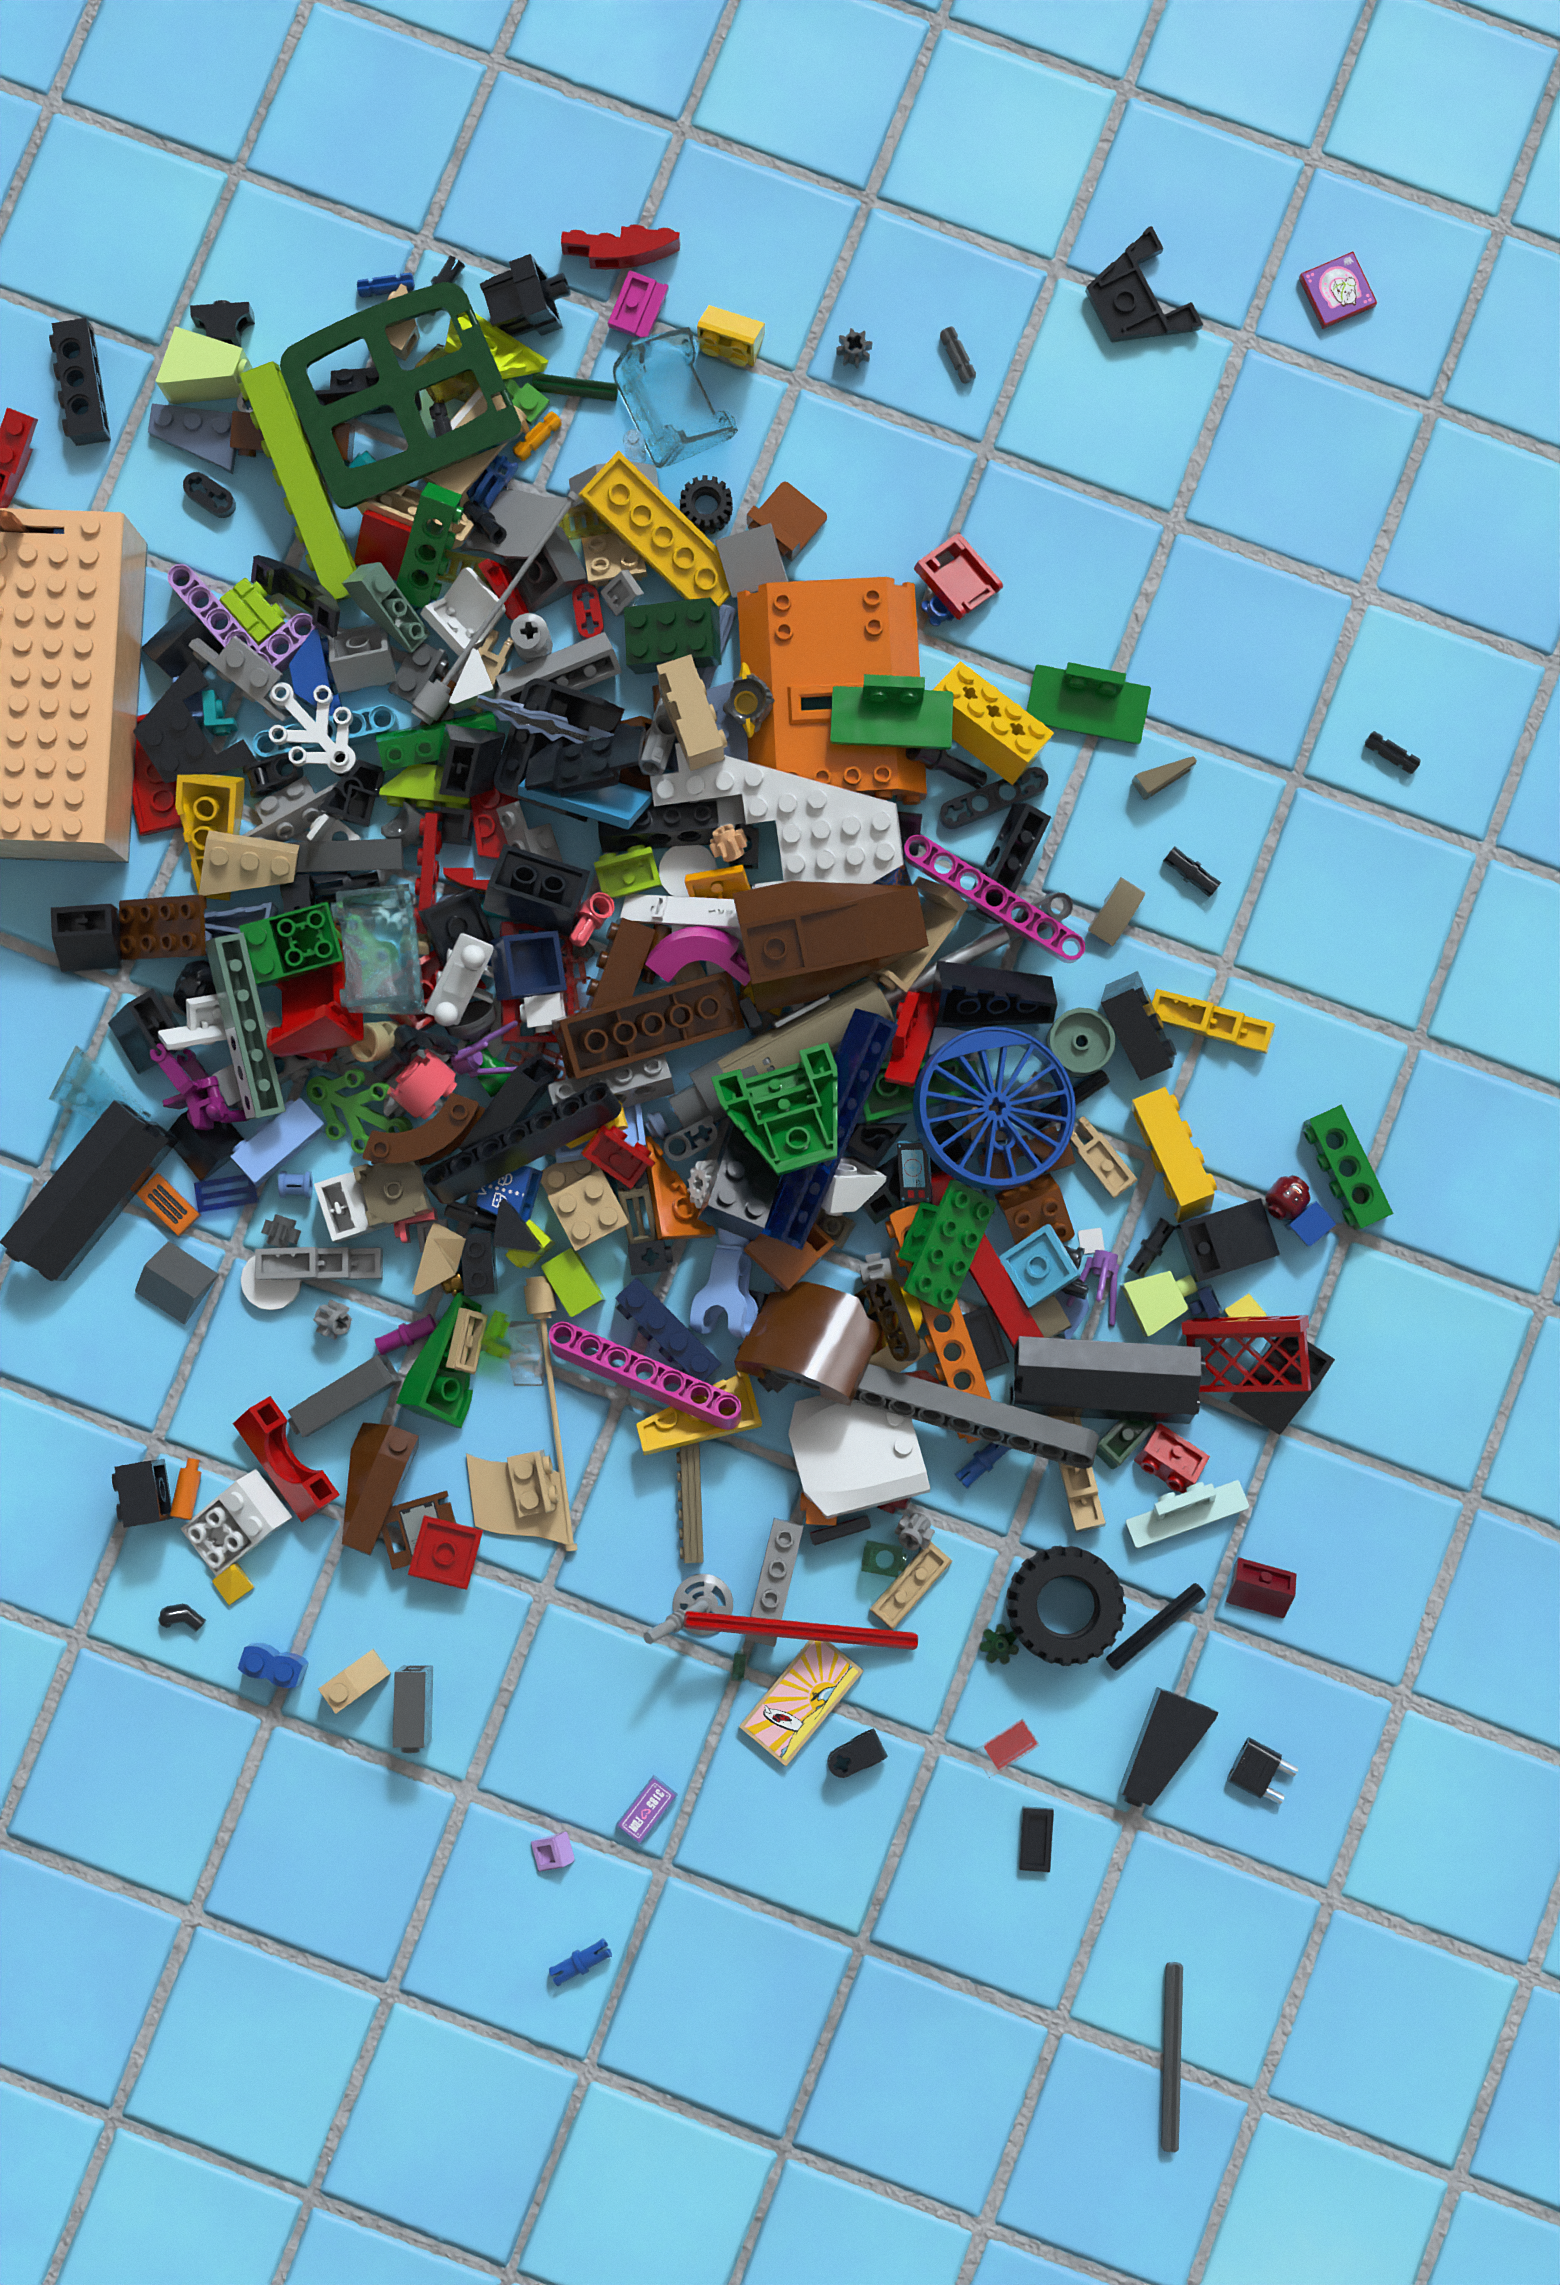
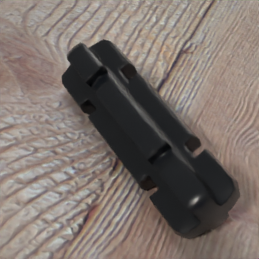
M437 402L429 407L431 419L435 420L432 423L436 438L451 431L450 419L446 417L448 416L446 405Z
M1376 731L1370 733L1365 741L1366 747L1372 751L1378 750L1380 756L1397 766L1399 764L1402 765V769L1410 774L1416 771L1421 762L1418 757L1413 754L1409 756L1407 754L1408 751L1389 739L1383 740L1384 736Z

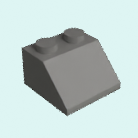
M377 623L337 631V636L333 638L328 635L329 663L338 693L356 692L361 688L374 685L385 686L390 682L396 681L395 663L389 634Z

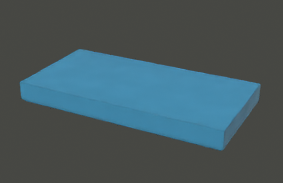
M525 779L518 786V795L624 829H629L651 804L653 797L652 792L623 783L566 797H561L558 790L552 791L550 786L527 791L524 787Z

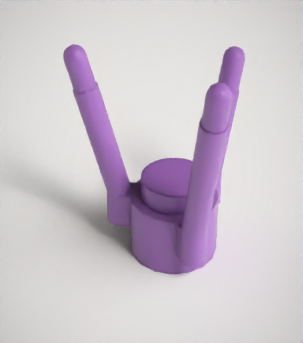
M512 1021L476 1043L459 1050L457 1055L454 1054L455 1057H451L454 1070L460 1075L468 1073L471 1078L479 1075L512 1073L517 1067L479 1068L483 1063V1056L480 1051L486 1048L489 1042L516 1027L518 1022Z
M1095 1250L1093 1258L1087 1257L1085 1268L1079 1279L1085 1282L1091 1269H1093L1092 1275L1100 1277L1096 1295L1097 1302L1102 1300L1106 1279H1110L1109 1324L1114 1326L1117 1274L1120 1266L1116 1264L1118 1255L1104 1250ZM1070 1295L1066 1305L1071 1307L1076 1297Z

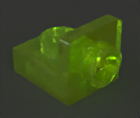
M495 1310L481 1340V1344L487 1346L485 1352L502 1359L503 1354L511 1356L513 1352L512 1349L497 1343L499 1338L504 1339L511 1323L507 1321L508 1314Z

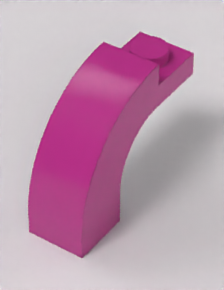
M695 926L673 932L655 946L645 962V965L668 983L683 966L699 960L710 961L719 965L744 986L751 980L742 953L738 954L736 952L740 940L728 932L713 927Z

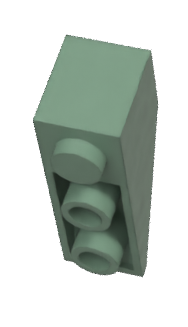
M381 562L360 565L342 583L358 607L408 652L412 653L430 635L428 629Z

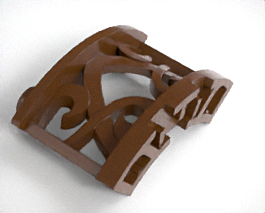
M451 1093L441 1110L431 1120L415 1129L398 1133L371 1131L362 1157L365 1160L371 1161V1164L374 1165L379 1163L400 1164L419 1160L420 1166L433 1164L448 1157L460 1147L486 1108L479 1106V1103L475 1100Z

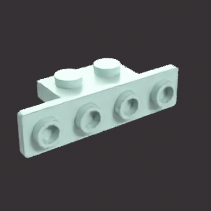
M1236 1480L1216 1488L1213 1487L1212 1483L1204 1486V1483L1200 1482L1187 1487L1186 1493L1176 1496L1173 1492L1159 1497L1158 1503L1154 1504L1152 1511L1126 1520V1526L1135 1548L1145 1547L1248 1510L1249 1504L1240 1482Z

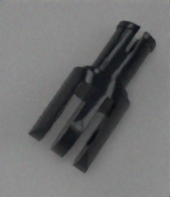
M347 871L311 877L313 884L326 883L313 888L315 895H328L317 898L315 900L316 905L324 902L330 904L352 900L354 893L381 889L377 871L353 876L350 873L347 874Z

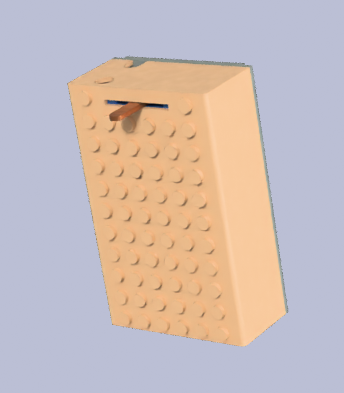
M0 508V859L129 863L136 736L133 730L137 727L148 544L124 513Z

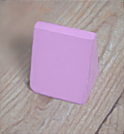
M567 1832L531 1841L539 1872L562 1868L575 1860Z

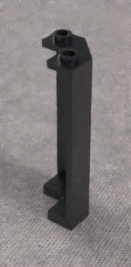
M113 1100L1 1239L0 1243L7 1248L5 1253L14 1261H22L38 1270L43 1277L50 1281H66L177 1144L178 1140L157 1122L145 1120L124 1101Z
M1019 1336L1014 1345V1376L1009 1384V1405L1047 1416L1189 1424L1194 1416L1199 1413L1200 1399L1198 1395L1201 1376L1205 1375L1206 1361L1205 1358H1201V1347Z

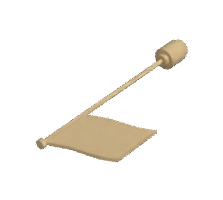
M546 1276L526 1278V1286H523L527 1315L533 1314L534 1320L540 1319L559 1472L553 1470L549 1477L551 1486L556 1485L559 1503L555 1504L556 1509L552 1512L519 1517L508 1462L489 1461L466 1453L474 1522L476 1527L498 1534L536 1536L567 1544L565 1545L566 1551H575L578 1548L577 1543L573 1541L546 1318L552 1317L551 1311H557L555 1290Z

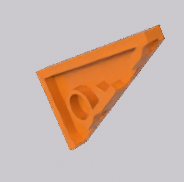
M652 1136L645 1137L646 1147L652 1152L649 1157L655 1162L652 1168L648 1166L646 1169L658 1240L713 1237L716 1234L712 1225L708 1226L706 1222L697 1219L700 1208H696L695 1203L690 1202V1194L687 1192L688 1188L676 1170L671 1171L662 1157L664 1152L660 1146L654 1142Z

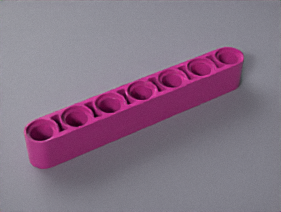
M913 835L906 841L903 850L904 858L910 865L941 885L951 888L960 897L1064 963H1074L1083 955L1085 942L1080 935L927 837ZM913 844H921L925 848L926 853L922 857H914L910 854L909 847ZM939 860H946L950 863L951 870L946 874L938 873L934 864ZM965 876L973 877L976 881V887L972 890H966L961 886L960 879ZM990 892L998 893L1001 896L1002 903L999 906H990L986 902V895ZM1014 909H1023L1027 914V920L1023 923L1015 922L1011 917V912ZM1040 925L1049 926L1053 931V936L1050 939L1040 938L1037 934V927ZM1066 941L1074 942L1078 947V953L1074 956L1065 954L1062 949L1063 943Z
M558 1322L550 1328L549 1340L551 1350L559 1358L721 1429H733L741 1421V1403L731 1393L568 1322ZM561 1336H567L571 1338L567 1343L564 1344L556 1342V1340ZM588 1348L598 1350L596 1354L591 1356L583 1353ZM614 1360L625 1362L623 1366L618 1368L610 1365ZM645 1371L652 1374L651 1378L646 1380L637 1377L641 1372ZM672 1383L680 1386L674 1392L665 1389L668 1384ZM699 1395L705 1396L708 1399L702 1404L692 1401L694 1397ZM729 1407L735 1410V1413L731 1416H724L720 1411L723 1408Z

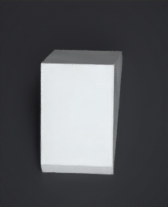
M474 648L449 700L451 708L457 712L475 705L476 702H484V700L478 698L479 694L488 698L496 697L480 653Z

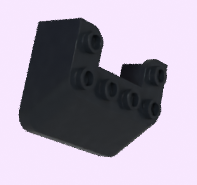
M539 678L532 679L526 683L519 703L525 704L524 709L544 711L565 717L569 725L589 731V726H593L609 733L614 732L617 725L620 724L625 710L605 699ZM515 713L513 718L519 725H532L543 729L551 735L565 734L583 742H586L587 735L557 727L553 720L530 719ZM511 724L494 775L496 789L505 795L587 822L588 817L518 795V786L526 778L529 760L552 741L542 732L530 734L528 729H516ZM562 736L567 746L576 744L573 741Z

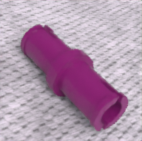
M428 1314L426 1317L407 1325L402 1323L398 1325V1329L375 1338V1344L380 1354L386 1355V1353L402 1346L410 1347L414 1345V1341L433 1333L437 1325L432 1315Z

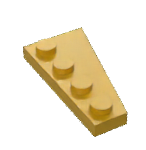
M738 1371L737 1375L713 1384V1386L731 1393L739 1399L741 1403V1421L737 1427L730 1430L721 1429L670 1406L636 1424L643 1455L762 1427L749 1375ZM701 1395L692 1399L697 1404H702L708 1400L705 1396ZM727 1407L723 1408L720 1413L724 1416H731L735 1413V1410Z

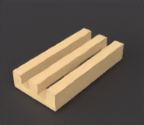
M459 1308L446 1364L447 1368L463 1371L468 1374L476 1373L488 1315L466 1308Z

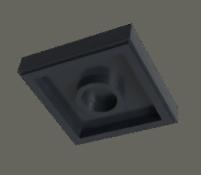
M468 888L418 911L442 967H445L447 963L448 949L453 950L461 933L486 943L494 939L474 888Z

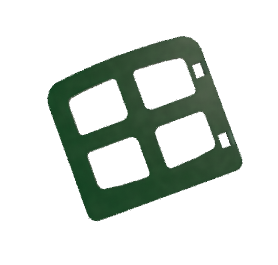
M441 282L362 310L292 344L281 356L280 369L333 500L341 509H350L510 442L518 438L522 433L521 421L468 296L455 283ZM441 310L446 311L450 315L462 343L461 348L412 370H403L399 366L388 340L386 328ZM467 314L472 327L462 330L458 318ZM363 339L379 373V381L374 386L325 406L321 405L308 376L309 366L327 355ZM472 371L487 402L486 412L437 438H431L415 404V395L421 390L464 372ZM501 395L506 408L497 411L491 398ZM389 406L393 408L407 440V450L355 468L347 467L332 434L333 428L381 407Z

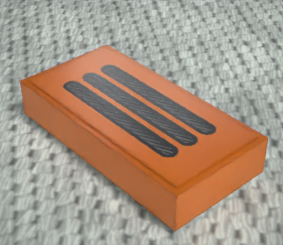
M156 1173L136 1193L178 1236H181L201 1216L160 1173Z

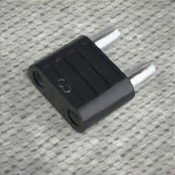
M1248 1737L1228 1774L1227 1781L1258 1798L1264 1796L1281 1804L1283 1801L1268 1794L1266 1791L1283 1800L1285 1796L1268 1786L1277 1769L1292 1777L1296 1776V1773L1279 1765L1280 1763L1298 1772V1767L1283 1760L1282 1754Z

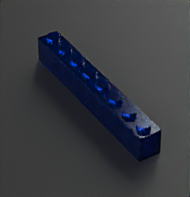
M855 1008L834 1056L838 1070L837 1158L783 1174L775 1193L765 1228L761 1234L799 1250L803 1249L899 1025L879 1014Z

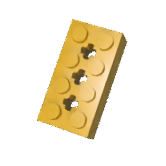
M961 661L933 689L934 691L953 692L952 739L1012 785L1040 755L1054 734L1042 722L1030 715L1020 705L1013 702Z

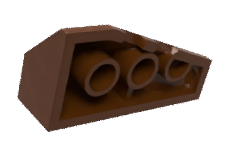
M363 1422L350 1452L342 1545L371 1556L418 1450V1435L392 1425Z

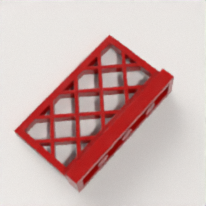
M501 922L499 926L500 937L517 935L519 931H531L532 933L548 931L533 925L514 924V922ZM566 936V943L560 949L561 953L566 949V958L562 955V962L566 965L565 978L567 981V990L563 991L567 995V1002L564 1004V1008L567 1007V1015L574 1014L573 944L569 937ZM520 999L501 1001V1027L512 1021L518 1022L516 1027L501 1035V1044L557 1043L556 1036L551 1031L546 1032L549 1036H539L541 1033H536L534 1036H520V1024L522 1023L520 1019V1005H522Z
M1308 1315L1213 1317L1211 1319L1209 1317L1190 1318L1181 1323L1182 1335H1186L1187 1346L1196 1347L1195 1339H1205L1214 1347L1205 1357L1206 1368L1216 1378L1210 1385H1200L1199 1392H1288L1311 1390L1306 1331L1309 1328ZM1257 1337H1263L1273 1346L1264 1357L1251 1346ZM1272 1337H1281V1338H1280L1278 1341H1275ZM1286 1337H1298L1299 1350L1294 1356L1280 1345ZM1213 1338H1222V1339H1221L1219 1342H1216ZM1227 1338H1234L1243 1346L1235 1357L1230 1355L1221 1346ZM1243 1338H1250V1340L1246 1342ZM1246 1350L1259 1361L1250 1372L1237 1361ZM1275 1350L1280 1352L1289 1361L1280 1372L1267 1361L1268 1357ZM1216 1351L1229 1361L1221 1373L1208 1362ZM1292 1364L1301 1372L1302 1384H1292L1283 1376L1284 1372ZM1232 1365L1245 1376L1240 1384H1232L1224 1377V1374ZM1261 1365L1266 1367L1275 1376L1269 1384H1262L1253 1376ZM1220 1380L1224 1385H1216V1384H1217V1382ZM1249 1380V1381H1251L1253 1384H1245V1383ZM1277 1380H1280L1283 1384H1275V1383H1276Z

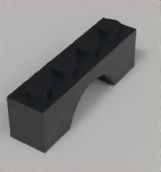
M944 1121L931 1130L939 1145L958 1132L949 1121ZM961 1135L945 1146L943 1152L958 1165L969 1146ZM898 1155L876 1169L887 1176L886 1182L861 1206L862 1210L875 1225L900 1208ZM930 1157L931 1173L943 1171Z

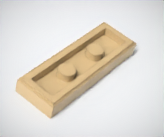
M930 1541L927 1548H922L870 1607V1610L893 1630L951 1564L952 1560Z

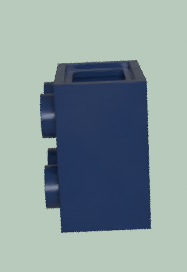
M558 930L507 935L488 941V944L494 947L491 963L497 1001L554 994L567 990Z

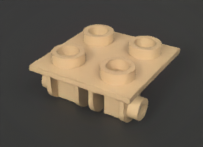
M609 533L581 538L588 583L595 586V588L606 586L609 580H612L622 570L628 569L635 581H642L643 577H647L645 561L618 534Z

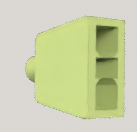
M1171 1271L1120 1285L1144 1337L1153 1335L1186 1312L1188 1306L1184 1297L1198 1291L1191 1275L1175 1281Z

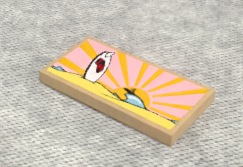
M809 1640L739 1727L782 1764L787 1766L864 1670L831 1642Z

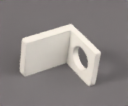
M323 814V816L320 815L310 826L311 831L306 836L310 841L315 842L332 841L333 835L336 832L343 831L347 834L349 840L361 839L360 836L338 818L328 814Z

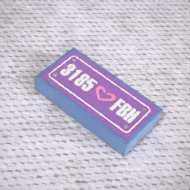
M653 1775L617 1822L616 1826L637 1843L641 1844L678 1793Z

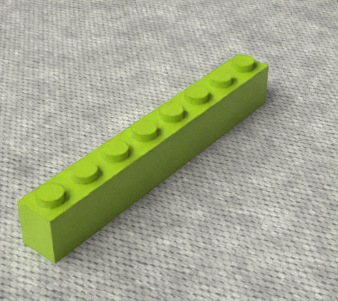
M271 361L240 373L239 375L242 383H239L240 391L245 401L250 400L253 411L250 412L252 422L257 430L261 429L265 439L261 441L262 448L267 458L272 457L275 469L272 470L274 479L279 487L283 486L287 496L283 498L284 505L289 515L294 514L298 524L294 526L296 536L300 543H305L309 554L305 555L307 564L312 572L316 571L320 581L318 583L334 597L337 603L351 598V595L342 583L357 567L280 367L277 363Z

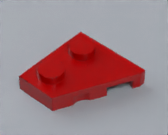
M486 559L479 563L478 566L500 599L513 578L507 566ZM516 586L504 602L506 608L504 613L509 620L513 621L519 615L529 613Z

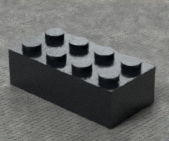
M731 1118L697 1219L754 1242L765 1228L781 1175L778 1176Z

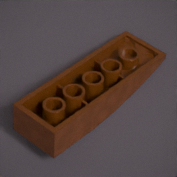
M727 971L551 1020L568 1079L586 1077L745 1028L732 978Z

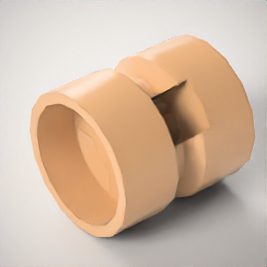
M395 1021L363 1023L364 1038L353 1046H349L351 1053L360 1062H374L385 1059L391 1053L390 1049L395 1044L394 1031L401 1025Z

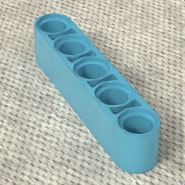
M386 705L350 711L353 716L352 723H362V728L358 733H349L348 746L376 741L375 735L398 730L399 721L394 711ZM341 713L338 716L339 721H345L348 718L347 713ZM332 715L329 716L328 729L333 730L330 738L336 744L338 724ZM382 716L391 717V722L386 727L377 726V722ZM300 723L283 726L286 730H306ZM270 729L257 733L252 740L253 750L261 760H266L279 754H289V751L293 748L290 742H286L283 745L275 744L271 752L263 753L262 746L266 742L272 741L269 737ZM277 731L274 734V739H281L284 732ZM302 743L299 745L306 752H326L320 744ZM297 752L293 758L303 757V753Z

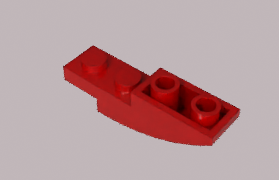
M637 224L630 225L629 227L621 226L620 237H616L611 233L587 234L582 230L576 229L570 232L562 231L561 235L563 255L588 257L590 269H625L646 265L676 253L680 250L681 246L680 232L664 227L658 230L646 229L644 226Z
M8 407L0 427V508H8L16 493L33 451L29 446L38 419Z

